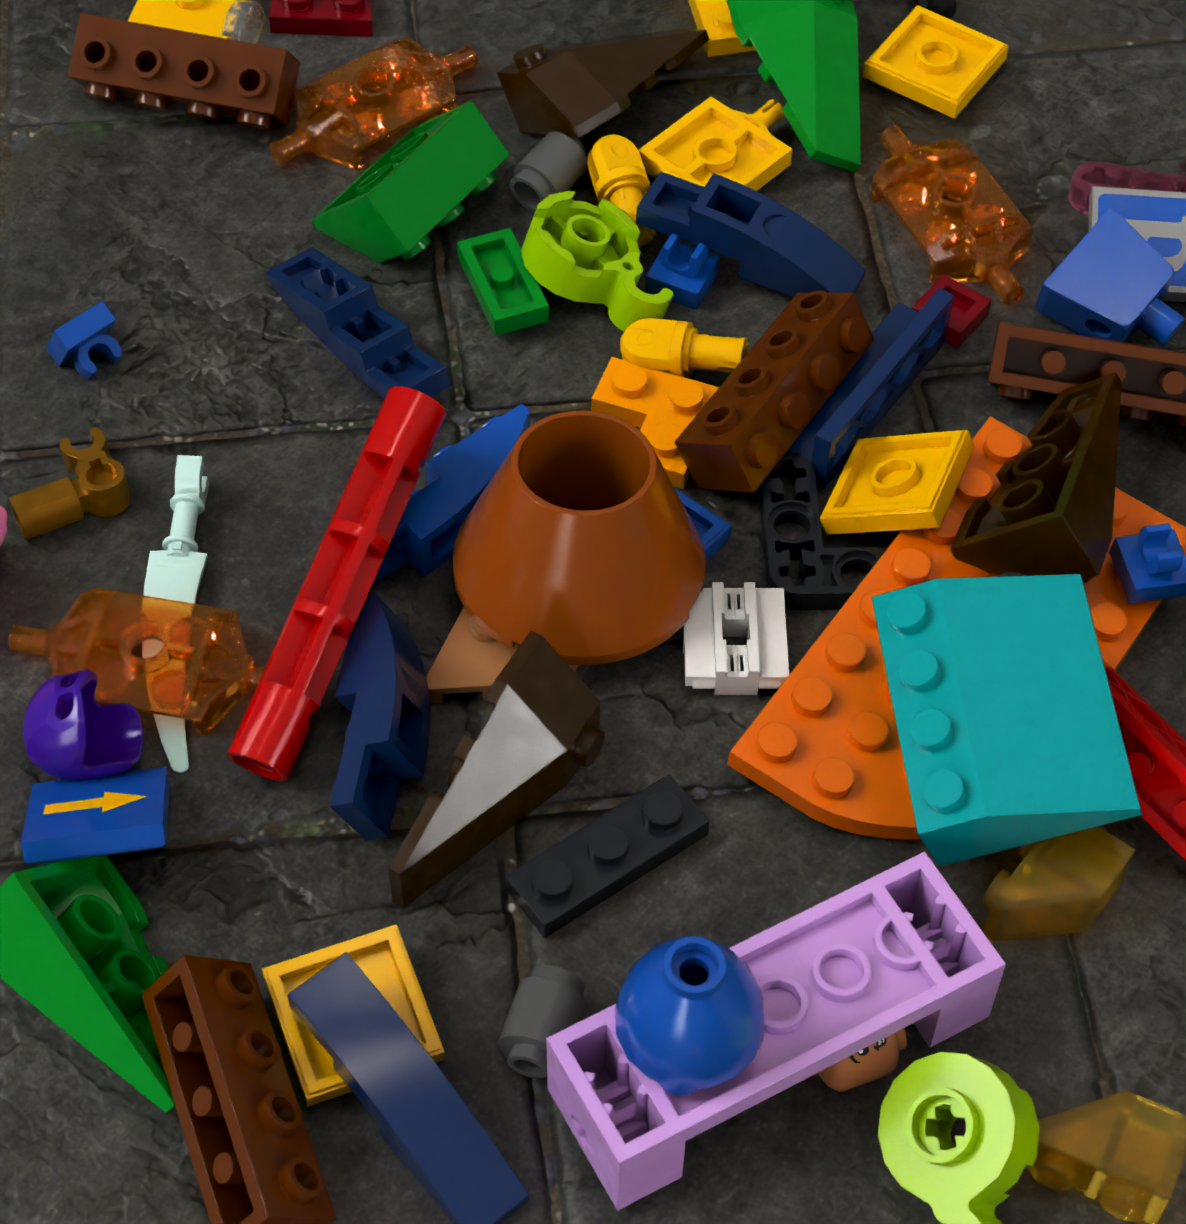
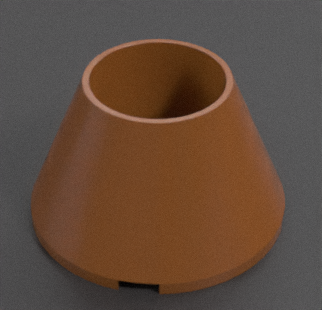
M580 410L557 413L543 418L527 428L518 438L463 521L453 550V578L456 591L467 613L479 627L495 640L513 649L515 643L521 645L530 631L542 635L569 665L612 663L637 656L657 647L673 636L689 619L690 609L697 600L699 593L702 592L705 580L706 560L700 535L651 443L640 430L627 421L596 411Z

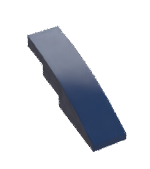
M311 247L265 272L268 282L301 321L341 362L384 399L389 388L395 386L415 389L430 397L451 386L447 367L414 345L409 325L377 305L372 285L315 248Z
M347 952L288 993L289 1006L333 1058L336 1073L378 1122L381 1137L453 1224H499L529 1200V1193L444 1073Z

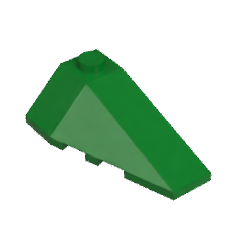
M727 0L736 35L743 46L753 45L763 61L757 70L765 83L774 82L787 101L782 111L810 158L856 172L861 166L858 23L852 0Z
M107 855L58 861L13 872L0 886V978L162 1111L168 1113L175 1110L174 1100L141 995L168 970V966L164 957L151 956L141 932L149 924V921L137 897Z

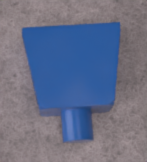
M1111 207L1043 283L1034 307L1041 314L1081 335L1126 342L1138 328L1163 347L1175 336L1186 319L1161 301L1175 276L1173 267Z

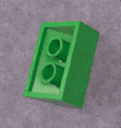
M470 100L412 127L319 212L311 222L318 231L378 263L399 255L404 261L421 252L431 242L427 235L428 232L436 225L438 228L447 225L464 211L465 207L461 201L469 193L472 196L480 193L498 178L494 169L510 154Z

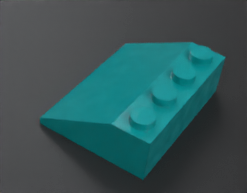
M1080 574L933 579L872 597L917 832L938 867L1142 815L1084 583Z

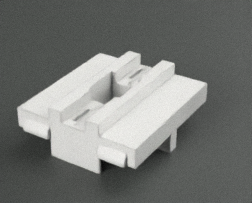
M712 582V588H703L690 609L689 619L683 625L685 686H692V689H715L714 695H757L758 687L759 689H779L789 676L784 588H755V582H744V588H724L723 582ZM723 637H746L747 645H726V640H723Z

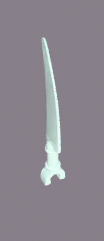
M189 455L177 456L174 483L175 495L170 499V507L174 511L170 536L163 540L162 547L164 550L150 551L142 607V657L149 700L162 746L172 770L178 774L185 773L189 769L185 730L186 660L197 594L208 559L207 553L198 552V544L194 537L198 515L202 514L205 510L209 482L207 476H202L204 468L202 456Z

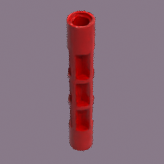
M395 386L389 388L226 755L230 761L251 773L270 780L287 782L311 728L310 716H315L318 712L325 692L419 479L420 471L418 468L424 466L445 419L446 411L444 407L429 395L408 387Z

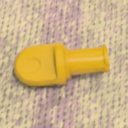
M615 134L602 136L594 143L587 157V168L598 202H600L601 198L610 201L626 212L636 224L637 206L643 199V194L651 186L642 158L636 146L627 138ZM636 224L640 230V236L637 240L639 247L650 242L653 239L652 235H656V231Z
M646 318L638 319L626 327L620 338V352L623 360L637 366L657 369L687 378L693 374L694 370L732 373L749 352L748 338L745 337L736 338L698 334L697 328H694L692 322Z

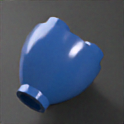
M679 936L652 947L632 965L617 997L615 1007L616 1035L627 1059L649 1079L659 1082L667 1092L677 1096H687L698 1089H708L735 1078L755 1058L764 1039L763 995L748 964L726 945L703 936Z

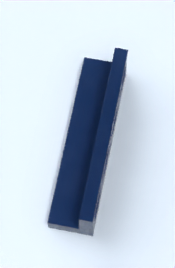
M938 288L919 312L898 302L873 331L874 341L787 450V452L798 453L806 457L813 464L817 486L823 489L828 486L846 464L856 441L861 438H867L945 344L954 294Z

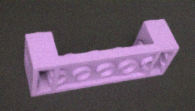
M925 851L729 948L748 964L763 995L764 1039L762 1045L757 1051L755 1058L731 1080L708 1089H698L687 1096H677L667 1092L659 1082L649 1079L627 1059L616 1035V1004L546 1038L548 1091L617 1211L680 1179L683 1174L685 1141L911 1024L915 1025L928 1046L932 1047L990 1016L1006 963Z

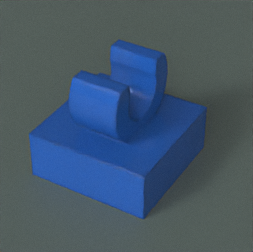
M672 233L645 276V292L658 294L663 288H668L674 294L672 302L697 310L719 274L720 256L708 253L707 246L700 242L696 248L679 243L678 235Z
M101 301L54 330L46 350L59 367L74 358L77 372L83 378L89 380L95 376L98 369L90 360L88 352L92 350L103 352L112 365L118 362L122 356L121 346L113 337L108 335L116 318L105 303Z
M1170 523L1145 526L1137 535L1116 537L1114 539L1109 554L1129 604L1186 596V557L1176 532L1172 530Z

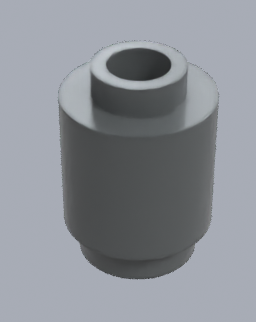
M552 131L547 133L514 169V177L510 181V190L515 199L526 209L535 212L538 203L550 194L570 191L588 171V159L583 144L576 137H569L560 132Z
M538 965L531 970L529 977L520 981L498 1041L500 1052L508 1058V1065L517 1073L531 1078L547 1077L546 1038L582 1021L587 1006L586 1000L583 997L585 985L574 973L557 966Z

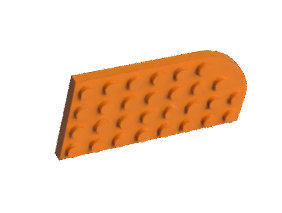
M991 416L972 439L975 447L940 528L901 530L729 753L728 766L810 818L830 827L882 839H921L917 832L872 597L933 579L998 576L956 560L950 551L966 511L978 498H986L989 501L1001 485L996 477L1000 468L1005 462H1016L1032 446L1028 437ZM1116 487L1112 539L1099 576L1084 583L1102 658L1115 671L1164 599L1129 604L1109 554L1114 539L1116 537L1137 535L1145 526L1170 523L1172 530L1176 532L1186 557V527Z

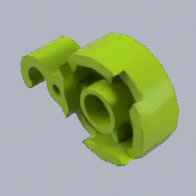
M574 191L550 194L538 203L521 248L524 265L538 283L552 293L575 302L606 305L610 320L623 332L627 326L638 319H663L674 295L673 291L663 288L658 294H647L638 289L637 284L643 272V267L639 262L641 251H639L637 244L640 230L626 212L601 198L598 206L584 201L572 200L575 194Z
M938 1052L915 1060L893 1080L881 1104L878 1138L884 1163L899 1185L927 1202L938 1221L943 1224H1002L995 1216V1208L1010 1196L1005 1192L1018 1182L1025 1166H1033L1037 1158L1040 1126L1030 1095L1026 1090L1020 1089L1012 1077L1001 1070L1000 1067L968 1054ZM960 1118L965 1120L966 1123L965 1135L955 1136V1147L954 1142H951V1129L956 1119Z

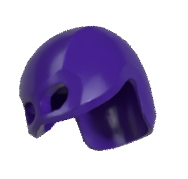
M89 669L54 676L46 680L33 694L25 711L23 739L27 755L37 768L56 779L82 781L116 775L128 771L139 761L142 754L143 727L139 712L133 705L127 703L98 704L94 697L98 676Z

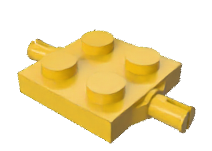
M709 97L638 150L646 173L656 179L661 171L703 187L706 186L713 173L758 191L791 165L793 149L772 136L768 131V128L784 118L783 107L779 102L775 104V100L770 99L753 114H746L732 110L715 98Z

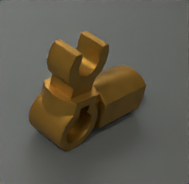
M97 427L90 429L93 444L86 449L73 448L67 437L60 439V449L64 464L68 470L75 473L76 480L70 481L69 477H65L9 497L15 521L25 541L84 520L83 514L86 512H90L98 517H111L123 512L129 506L131 497L124 467L109 454L106 437L102 430Z

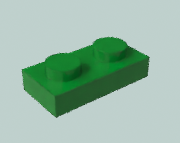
M511 228L457 241L458 259L494 336L549 322V305L538 282L524 265L521 248Z

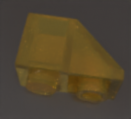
M1098 826L1022 845L1018 857L1023 859V861L1013 874L1004 869L1001 870L983 897L982 905L989 908L983 933L990 941L1000 942L1089 931L1122 885L1136 850Z
M1125 1090L1038 1120L1040 1131L1037 1158L1032 1167L1026 1165L1024 1168L1030 1172L1036 1181L1055 1190L1067 1191L1072 1189L1100 1202L1101 1206L1108 1213L1119 1219L1130 1222H1140L1143 1220L1149 1224H1156L1171 1198L1186 1155V1115Z

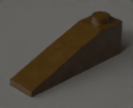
M673 29L544 48L543 44H536L514 54L515 63L497 72L520 132L547 134L556 131L569 137H581L631 105L628 97L629 93L637 90H649L658 83L655 72H662L677 67L710 39L707 30Z
M1116 372L1061 391L1027 434L1032 444L1030 449L1019 457L1016 462H1005L997 472L996 477L1001 483L997 491L989 501L986 498L976 499L966 511L950 548L956 560L996 575L1005 572H1018L1027 576L1080 574L1083 583L1099 576L1113 532L1122 385Z
M530 631L494 681L485 697V701L494 707L477 740L464 735L453 754L456 760L448 778L449 789L447 793L443 794L435 791L429 796L389 866L392 901L405 908L566 787L581 765L587 768L597 758L605 738V732L600 730V701L542 635Z

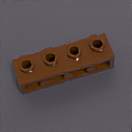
M80 13L68 77L85 88L84 95L97 100L116 102L117 95L136 98V105L155 111L166 112L168 104L187 107L186 114L196 118L218 121L219 113L238 116L237 123L259 130H269L270 122L288 125L301 62L287 49Z
M822 290L810 293H797L675 440L674 443L699 489L754 493L874 341L854 293H827Z
M998 321L987 376L988 382L999 384L997 394L1032 400L1034 390L1059 395L1062 390L1116 372L1122 382L1121 416L1151 420L1152 411L1176 414L1174 424L1186 427V352Z
M184 954L141 995L211 1224H331L337 1218L251 963Z

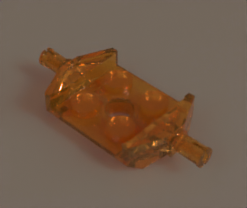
M409 37L393 40L293 90L298 119L295 122L296 132L275 143H271L269 145L270 153L275 162L278 161L280 166L307 151L308 153L314 152L317 156L357 170L363 167L361 150L439 110L446 112L457 107L453 76L477 66V54L467 44L463 48L442 57L437 51L431 53ZM371 88L379 92H366L363 90Z
M893 126V130L891 127L887 128L882 133L880 140L893 157L884 160L874 175L870 199L873 203H876L884 198L931 260L928 272L929 279L932 282H936L945 274L958 282L985 281L990 283L1005 305H1010L1011 300L1013 303L1017 302L1023 296L1024 288L1017 282L1008 268L1029 249L1033 233L1032 226L969 146L954 138L925 146L921 142L912 145L899 126ZM943 196H949L950 198H952V199H954V200L964 201V202L953 203V202H949V201L944 200L942 197H943Z
M94 588L81 593L61 623H53L51 631L14 624L12 627L13 632H10L8 640L10 651L47 656L48 660H51L53 677L85 669L96 673L98 682L94 697L100 705L127 703L133 705L140 712L193 720L196 733L200 735H207L239 702L243 693H249L250 690L255 691L265 670L263 666H255L253 655L246 653L238 611L102 588ZM147 639H155L164 643L163 648L157 654L148 658H139L130 653L135 645Z

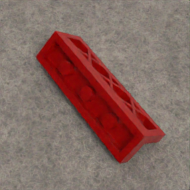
M1103 660L1142 811L1140 816L1186 861V740Z

